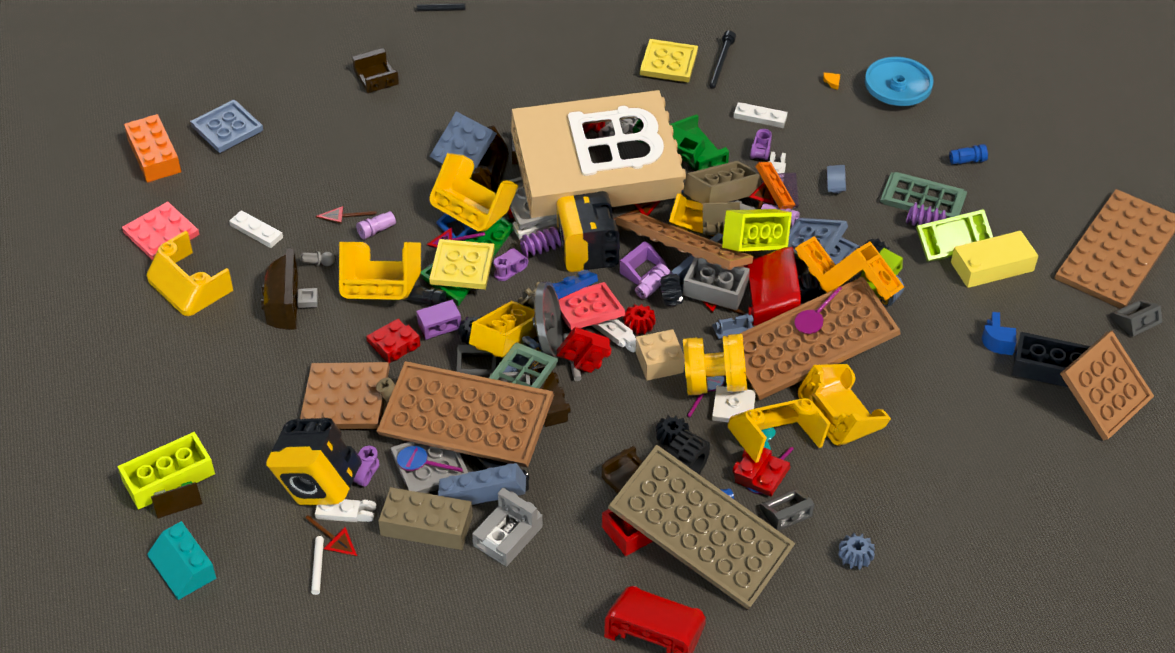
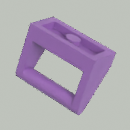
M644 241L620 260V274L639 285V281L646 275H650V272L655 268L653 267L642 277L638 275L635 269L647 259L654 263L655 267L659 264L667 265L654 248Z

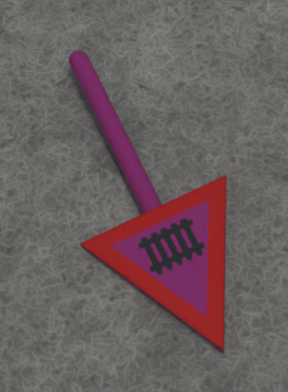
M451 227L426 245L437 248L439 239L461 241L485 236V233L452 238Z

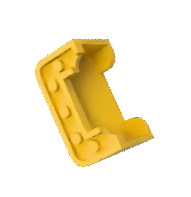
M848 364L813 365L798 389L799 399H810L831 423L827 436L834 445H845L886 427L891 420L888 414L882 409H876L870 414L851 390L855 382V374Z

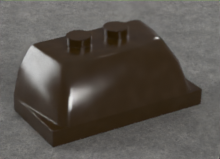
M294 248L286 249L285 255L274 260L266 268L265 281L262 285V295L264 298H261V308L265 312L266 323L278 329H297L298 269Z

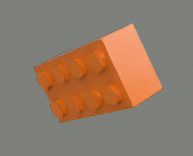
M158 114L124 124L128 141L147 183L181 173L178 156Z

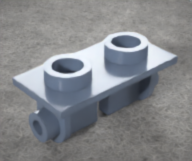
M745 314L736 317L735 320L732 318L719 319L712 326L718 339H723V336L740 334L753 328L751 323L753 322V316Z

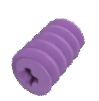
M915 202L909 210L906 224L911 220L913 226L917 222H919V225L946 219L947 216L945 210L939 214L938 208L934 212L931 211V206L924 210V204L917 208V203Z
M554 226L550 227L549 230L545 228L542 232L538 230L535 234L533 232L529 233L528 236L526 234L522 235L520 239L522 252L527 258L528 252L535 256V250L542 254V248L549 252V246L553 250L556 249V244L561 247L560 236Z

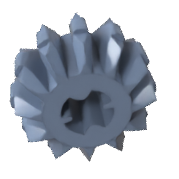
M853 533L851 537L846 535L843 541L840 542L838 555L839 558L843 559V565L850 564L851 569L857 566L860 570L862 565L868 567L874 559L875 547L874 544H871L870 538L864 539L863 533L860 536H856Z

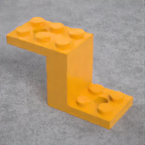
M815 236L795 248L798 257L807 264L810 273L818 279L821 288L827 293L843 286L863 270L866 278L875 285L878 294L884 297L885 300L904 288L871 241L856 249L837 265H835Z

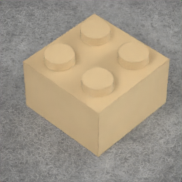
M673 329L636 337V355L647 381L684 373V354Z

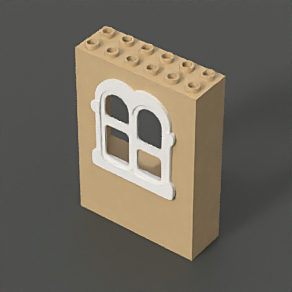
M659 90L512 109L511 133L531 218L557 215L556 203L558 199L565 196L605 191L609 195L611 206L616 207L676 198L677 193L681 194V191L684 190L683 180L686 179V172L681 167V155L677 153V141L673 139V127L669 125V113L665 111V99L661 97ZM636 117L642 120L644 127L640 132L634 134H624L622 132L619 120ZM612 121L615 131L614 136L596 139L585 138L583 124ZM635 140L644 141L649 145L650 152L647 156L626 160L620 158L617 143ZM609 145L613 160L604 163H592L588 148L590 146Z

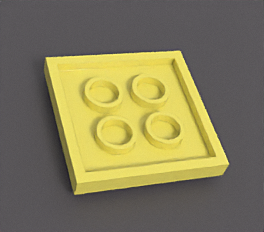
M650 39L640 68V75L689 82L698 46Z
M439 239L429 279L430 284L486 290L495 249L494 244Z

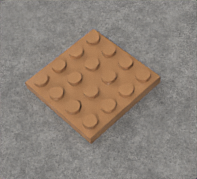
M1113 331L1106 332L1060 373L1102 440L1109 439L1154 397Z
M389 362L312 363L300 419L331 418L339 429H378L384 398L377 391L376 386L380 380L388 378Z

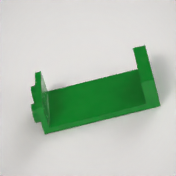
M697 114L671 123L673 126L704 138L705 149L696 163L687 162L694 171L729 162V150L726 147L718 150L698 127L699 116Z

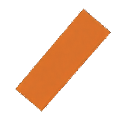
M758 162L755 167L779 209H792L795 203L772 163Z

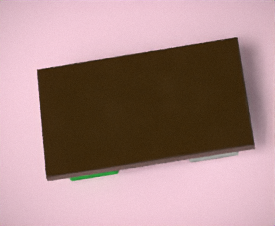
M192 481L183 483L181 487L169 491L162 490L156 492L151 496L158 519L203 504L197 483H192Z

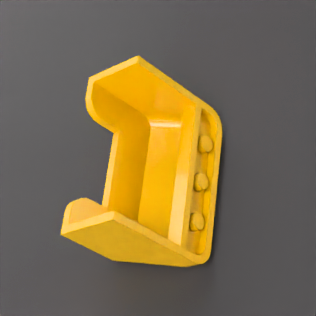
M447 153L430 194L431 205L476 231L488 230L508 212L519 185L506 180L500 183L495 193L470 179L474 170V163L470 158L460 154Z
M339 242V291L342 297L347 299L400 300L406 299L409 296L421 272V243L404 242L402 261H370V247L364 242Z

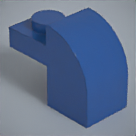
M992 312L991 318L987 319L984 326L982 342L987 349L994 353L1013 355L1016 346V328L1000 327V312Z

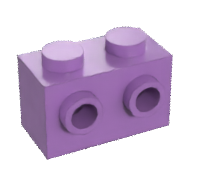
M450 300L418 310L417 320L425 339H429L457 330L461 323V315L454 301Z

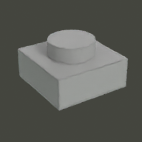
M317 288L298 289V308L318 307Z

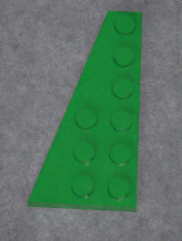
M501 217L488 230L477 232H484L485 236L465 241L494 244V258L512 233L513 225ZM433 264L420 272V278L429 285H431L429 279ZM431 285L433 288L445 290L446 297L449 300H453L457 306L461 304L471 288Z

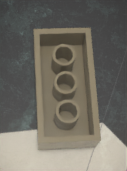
M734 161L687 173L683 193L702 205L703 203L736 201L749 197L761 185L762 177L758 171L739 161Z
M390 487L379 518L380 535L462 550L473 517L472 501Z

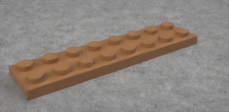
M637 213L616 217V224L622 226L624 230L635 231L639 236H648L650 240L663 242V245L667 247H676L678 251L691 253L695 258H704L708 263L721 265L723 269L731 270L733 267H744V265L752 264L753 256L722 248L720 243L647 215Z

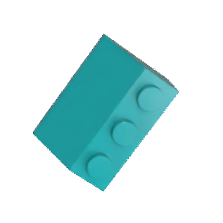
M182 521L164 530L147 554L178 600L217 579L213 564Z

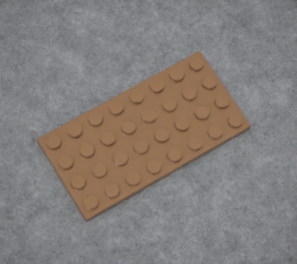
M1116 189L1055 275V279L1120 309L1127 306L1175 234V214Z
M864 277L841 286L842 289L820 312L824 322L822 328L816 333L804 334L799 332L794 324L795 318L802 311H816L835 290L740 333L743 335L746 379L752 389L755 390L759 400L804 380L813 365L841 363L900 335V329Z
M405 361L377 433L382 436L509 464L517 463L518 466L528 468L554 394L553 391Z

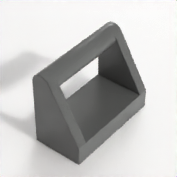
M1142 299L1110 314L1111 318L1131 336H1135L1163 323L1161 306ZM1139 308L1141 309L1140 311H1138V312H1136V313H1134V314H1132V315H1129V316L1126 315V314H1128V313H1130V312H1132V311H1134V310H1136V309H1139Z
M458 345L457 372L490 377V373H493L497 368L498 357L486 350H479L473 345ZM463 356L492 357V369H462Z
M795 489L760 504V508L771 525L780 531L812 517L814 503L808 496ZM792 499H796L798 502L779 512L773 509Z

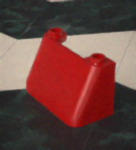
M784 247L753 259L752 264L744 266L750 269L749 283L752 307H748V315L753 316V326L764 323L801 305L793 247Z
M631 586L623 590L608 611L605 618L604 637L615 641L619 634L624 639L627 634L666 647L667 653H693L705 627L706 617L698 608H691L643 591L636 586Z

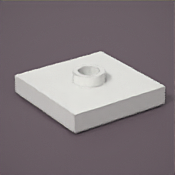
M717 386L712 421L728 423L732 415L754 409L755 390L747 389V391L733 392L727 391V387Z

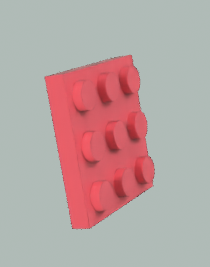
M169 202L162 204L122 227L123 233L151 260L154 259L161 244L180 233L187 231L190 240L200 235L199 230Z
M605 282L584 287L559 299L562 318L571 331L574 327L582 329L583 327L597 325L604 321L615 320L618 317L625 316V309Z

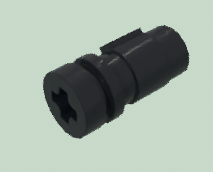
M416 285L406 299L434 306L446 301V291L436 288L428 289Z

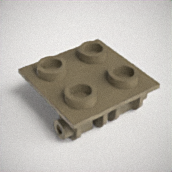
M740 202L703 203V234H707V236L716 235L719 232L724 234L726 210H740Z

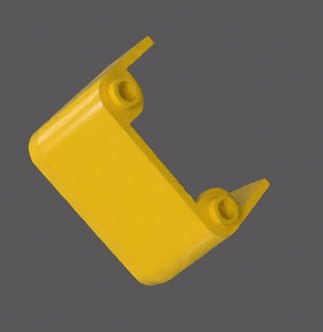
M677 193L669 222L686 231L692 230L703 233V205L699 202L688 200L683 195Z
M187 231L180 233L159 246L147 271V279L182 315L191 316L232 292L233 286L230 272L227 268L212 277L205 272H198L189 276L176 264L193 253Z
M804 398L732 415L728 422V429L756 463L759 462L767 438L761 430L798 422L818 448H821L831 423L810 399Z

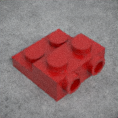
M399 319L366 336L367 342L389 363L420 347V336L409 324L405 326Z
M574 327L556 350L557 356L574 361V368L592 373L594 369L601 367L604 357L608 358L610 356V339Z
M763 447L759 462L755 463L746 450H744L743 459L741 462L735 463L733 473L735 483L772 497L789 471L790 462L772 456V450Z

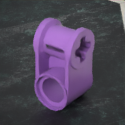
M768 129L757 131L750 159L759 158L765 159L768 162L772 138L771 131Z
M515 248L508 250L503 255L495 258L494 266L496 270L494 277L499 281L508 280L527 267L528 258Z
M365 446L358 453L362 459V464L353 482L364 487L369 484L372 476L380 466L377 458L378 452L373 446Z

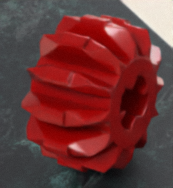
M634 304L632 307H628L625 316H623L624 325L633 330V332H636V335L639 333L645 335L646 332H651L656 322L654 310H650L649 306L643 307L642 304L640 306Z

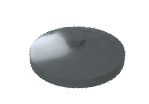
M549 281L540 282L535 295L533 326L536 328L543 352L559 359L560 357L557 356L556 350L563 342L560 304L553 284Z

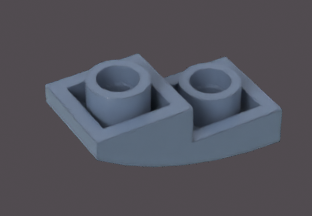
M845 165L827 166L828 192L841 193L846 191Z

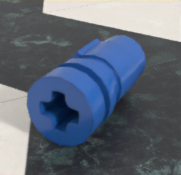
M985 144L974 145L972 148L951 150L949 152V159L951 164L969 163L971 161H974V163L988 160V150Z

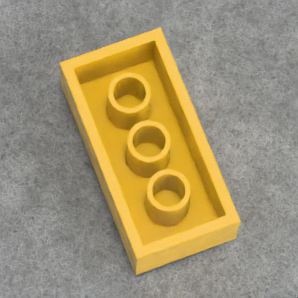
M514 301L504 304L472 323L469 344L479 350L491 352L496 357H504L516 342L521 344L522 337L528 335L533 339L537 336L536 328L533 326L534 309Z

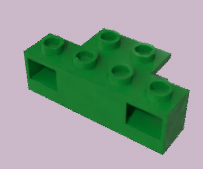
M638 119L632 128L633 134L643 129L644 124L642 120ZM672 125L673 139H676L678 146L677 153L681 155L683 161L695 164L705 149L704 138Z

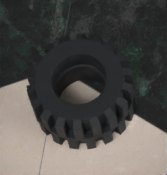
M684 430L673 439L666 451L700 474L709 456L710 443L689 430Z

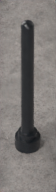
M728 30L723 34L722 41L724 44L709 87L712 89L716 87L729 46L735 42L736 34L733 31Z

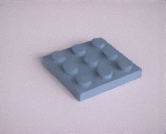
M234 99L190 121L191 127L219 153L263 131V125Z
M456 111L430 157L443 164L447 153L464 155L473 161L475 169L497 133Z
M798 218L790 229L788 247H793L795 259H800L795 248L815 236L827 254L830 255L848 228L847 221Z

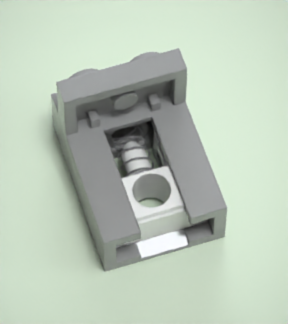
M502 488L498 492L499 506L473 532L472 536L474 547L507 567L543 527L542 514L531 502H526L519 498L516 493Z

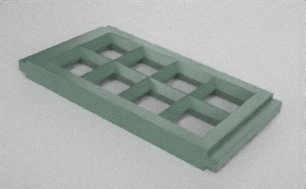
M891 172L880 202L884 205L909 211L914 204L907 201L909 196L921 199L917 208H920L925 200L935 202L934 209L931 208L932 212L939 208L940 204L950 206L951 209L949 213L946 212V218L960 215L967 191L926 179ZM898 182L910 184L908 190L898 188ZM913 186L925 188L923 194L912 191ZM928 190L939 191L938 198L927 195ZM894 192L904 194V200L892 198ZM944 193L954 195V201L942 199Z
M516 342L489 378L498 380L501 377L514 384L540 388L555 368L558 359ZM516 354L529 358L524 367L511 362ZM533 360L546 365L541 373L528 369ZM508 365L521 370L516 378L503 374ZM524 372L537 377L532 385L519 380Z

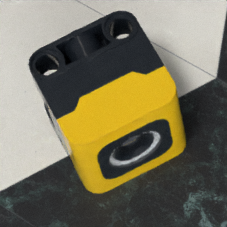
M599 191L565 196L558 199L556 203L557 231L560 236L567 270L576 272L615 267L619 263L620 241L608 193Z
M331 418L293 419L284 424L267 459L266 464L298 505H331L341 503L347 496L357 471L362 464V459L353 447L346 446L342 441V433Z

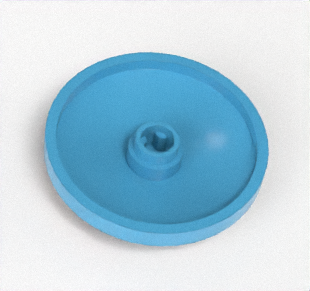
M887 57L877 60L869 66L866 71L865 86L873 97L884 103L896 106H909L918 104L929 97L933 88V76L923 64L904 57Z

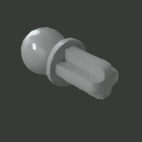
M319 251L301 254V263L319 266L322 263L324 266H331L335 262V257L331 252H324L322 255H320Z

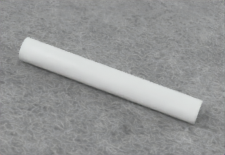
M321 536L315 538L311 593L314 595L320 593L324 538Z

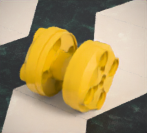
M742 334L723 336L724 352L704 354L703 338L683 339L688 395L708 393L707 377L726 376L727 391H747Z

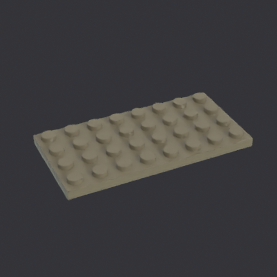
M658 445L654 447L608 506V509L748 610L796 544Z

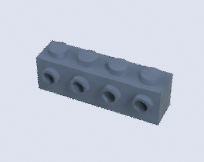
M517 463L449 476L439 480L438 496L472 501V505L498 500V492L502 488L509 492L512 491L517 495H523L526 491V476Z

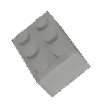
M694 257L684 278L683 295L737 310L749 284L750 269L733 267L731 270L721 268L719 264L708 263L704 258Z

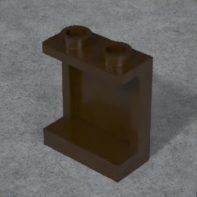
M384 48L352 57L354 71L367 93L399 84L398 72L393 70L388 63Z
M632 446L629 449H624L619 455L607 460L602 465V478L617 494L643 463L636 455V448Z

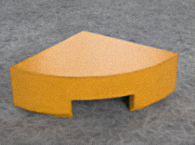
M824 72L823 81L828 83L831 88L838 90L840 74Z

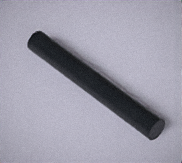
M465 3L417 4V11L466 10Z

